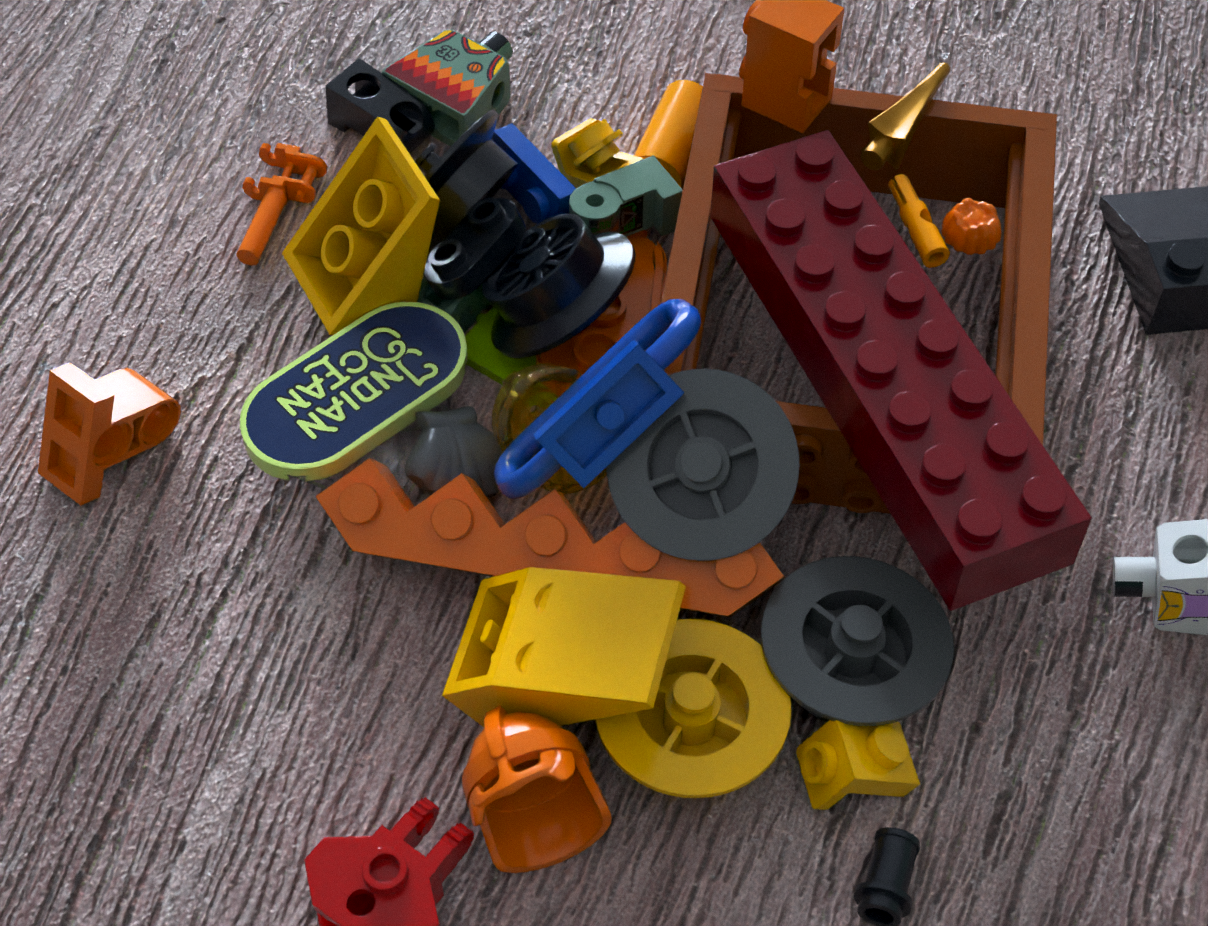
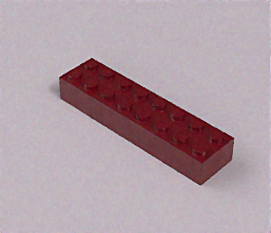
M829 130L714 165L710 218L950 611L956 610L1073 565L1092 517Z

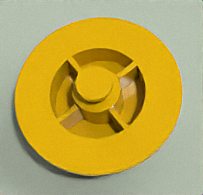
M677 619L653 709L595 719V723L607 753L635 781L645 787L670 796L709 798L724 795L748 785L771 766L781 752L788 735L791 720V699L773 677L763 655L762 646L753 638L738 629L715 621Z

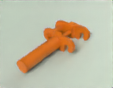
M263 143L259 149L260 158L271 166L285 168L282 175H274L272 178L261 176L258 188L254 185L255 180L251 177H246L242 184L244 192L249 197L261 201L236 254L237 258L246 265L254 266L258 264L288 200L309 203L316 197V191L312 183L315 178L323 177L328 167L321 158L301 153L299 146L277 143L273 154L270 151L271 146ZM292 173L303 175L301 180L290 178Z

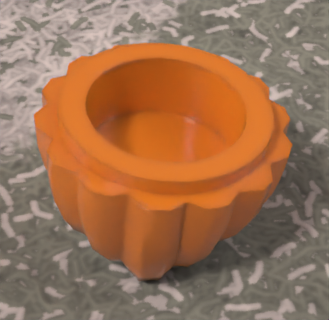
M965 198L946 214L942 223L941 234L945 237V242L952 245L957 252H964L967 255L985 254L987 250L995 249L996 244L1000 242L1001 223L997 216V210L992 204Z

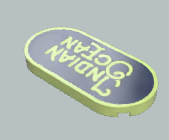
M420 302L391 303L366 313L265 379L249 394L241 410L240 430L250 459L265 473L289 480L288 475L296 477L305 476L306 481L320 480L331 477L346 469L417 420L416 412L430 411L458 389L465 375V365L467 362V344L462 328L445 311Z

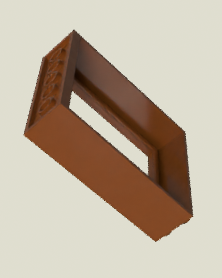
M705 73L661 303L670 299L686 300L699 311L701 326L690 345L664 371L670 375L684 370L697 369L720 239V232L710 218L714 165L829 130L870 192L892 194L888 186L889 181L892 179L896 183L894 176L904 174L908 176L918 198L960 203L965 198H971L973 201H984L992 204L994 207L1005 208L995 376L1043 445L1057 114L932 99L910 141L899 168L895 169L886 161L881 169L871 170L861 160V150L870 140L867 123L889 109L904 96L833 88L832 99L806 131L800 133L741 106L744 80L740 77ZM776 401L793 428L799 451V478L792 504L816 503L845 507L856 513H870L874 511L891 514L826 407Z

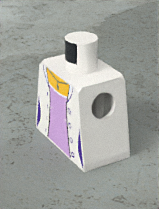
M1208 519L1167 522L1157 526L1153 557H1113L1114 597H1152L1154 627L1161 631L1208 635Z

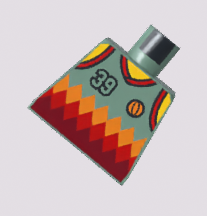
M443 30L382 70V74L407 89L409 94L416 97L426 106L435 123V130L431 136L451 147L483 115L493 109L500 115L508 104L511 96L508 60L512 57L513 50L509 41L502 34L495 31L488 33L477 43L455 30Z

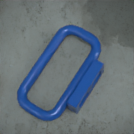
M670 299L661 303L636 323L518 435L499 457L494 468V480L501 494L510 499L525 497L542 486L561 467L585 488L684 394V391L664 370L679 357L696 337L701 326V317L697 308L683 299Z

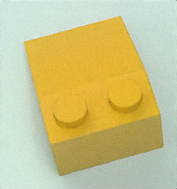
M377 117L282 252V255L330 335L336 334L378 307L396 302H417L440 199L387 119Z

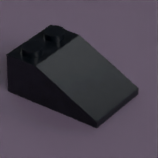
M1208 186L1101 196L1098 204L1145 334L1208 329Z

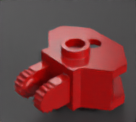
M425 797L424 799L421 798L420 801H416L391 830L381 825L372 836L324 837L304 859L311 901L318 915L319 926H440L436 905L444 896L442 882L468 852L475 834L462 823H457L445 833L426 857L414 848L420 843L423 836L431 830L437 820L436 817L440 809Z

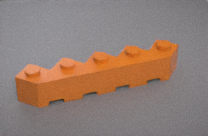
M368 458L315 496L352 551L378 557L489 576H498L528 567L677 580L686 586L680 609L730 618L784 579V575L761 543L738 555L713 561L686 560L668 555L650 546L635 534L626 522L596 541L567 498L556 489L505 524L476 481L462 473L414 506L387 465Z

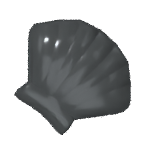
M464 406L448 411H419L415 413L422 430L404 468L406 476L424 492L432 495L462 473L475 480L487 498H491L499 492L494 480V468L508 445L499 436L477 423L476 411L472 406Z

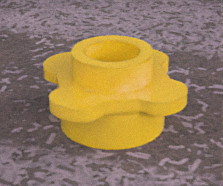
M606 119L596 123L568 144V147L577 158L573 161V164L576 168H579L587 163L592 171L620 152L615 142L623 136V133L620 129L614 132Z

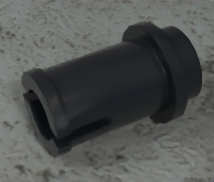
M885 827L876 831L874 837L875 845L865 882L856 885L853 897L858 904V915L866 922L875 926H898L901 923V919L909 915L912 909L913 901L907 893L916 856H918L921 846L919 839L914 834L899 828Z

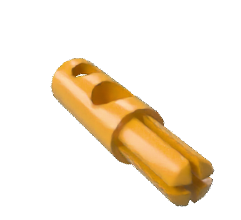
M904 174L894 176L896 183L891 179L888 186L900 209L899 216L904 226L908 228L910 238L923 264L929 268L942 265L949 258L950 252L937 226L932 223L929 210L925 203L919 200L908 176Z

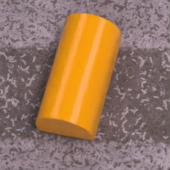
M677 80L667 86L634 156L643 159L654 155L682 189L703 88L699 83L689 80Z

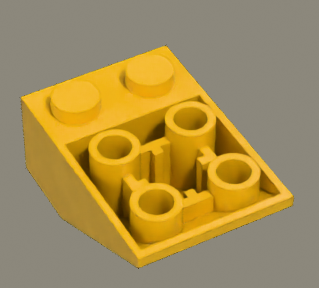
M528 567L481 580L442 696L483 727L486 712L499 705L508 714L513 712L540 714L559 726L653 709L686 586L677 580Z

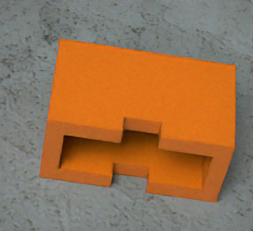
M827 0L754 1L743 23V33L747 35L746 54L739 70V77L744 80L741 106L800 133H804L832 99L837 63L826 58L828 50L834 52L840 45L845 8Z

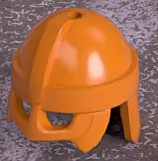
M501 705L486 712L484 729L472 745L467 766L462 774V786L473 826L480 825L494 866L499 871L507 873L535 871L561 863L586 850L599 840L611 825V812L590 769L588 756L576 735L540 714L528 712L508 714Z

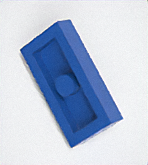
M513 123L496 129L493 141L518 163L512 175L501 188L506 189L520 203L528 218L534 223H540L557 215L569 214L570 195L576 189L573 184Z

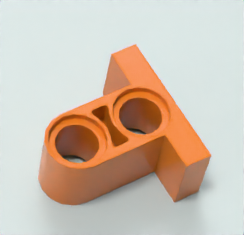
M72 363L52 369L49 373L38 474L80 506L99 498L104 469L163 442L178 424L181 406L173 397L130 368L117 370L95 380Z

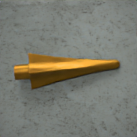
M948 63L938 64L912 91L867 123L870 140L861 150V160L867 168L879 170L886 161L895 169L899 168L927 107L950 72V65Z

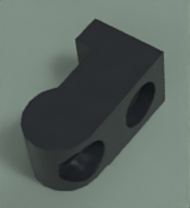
M360 58L325 86L328 124L344 133L351 128L364 136L375 119L381 117L387 119L409 154L434 133V119L426 106L416 97L409 94L407 89ZM355 83V93L352 95L348 88Z

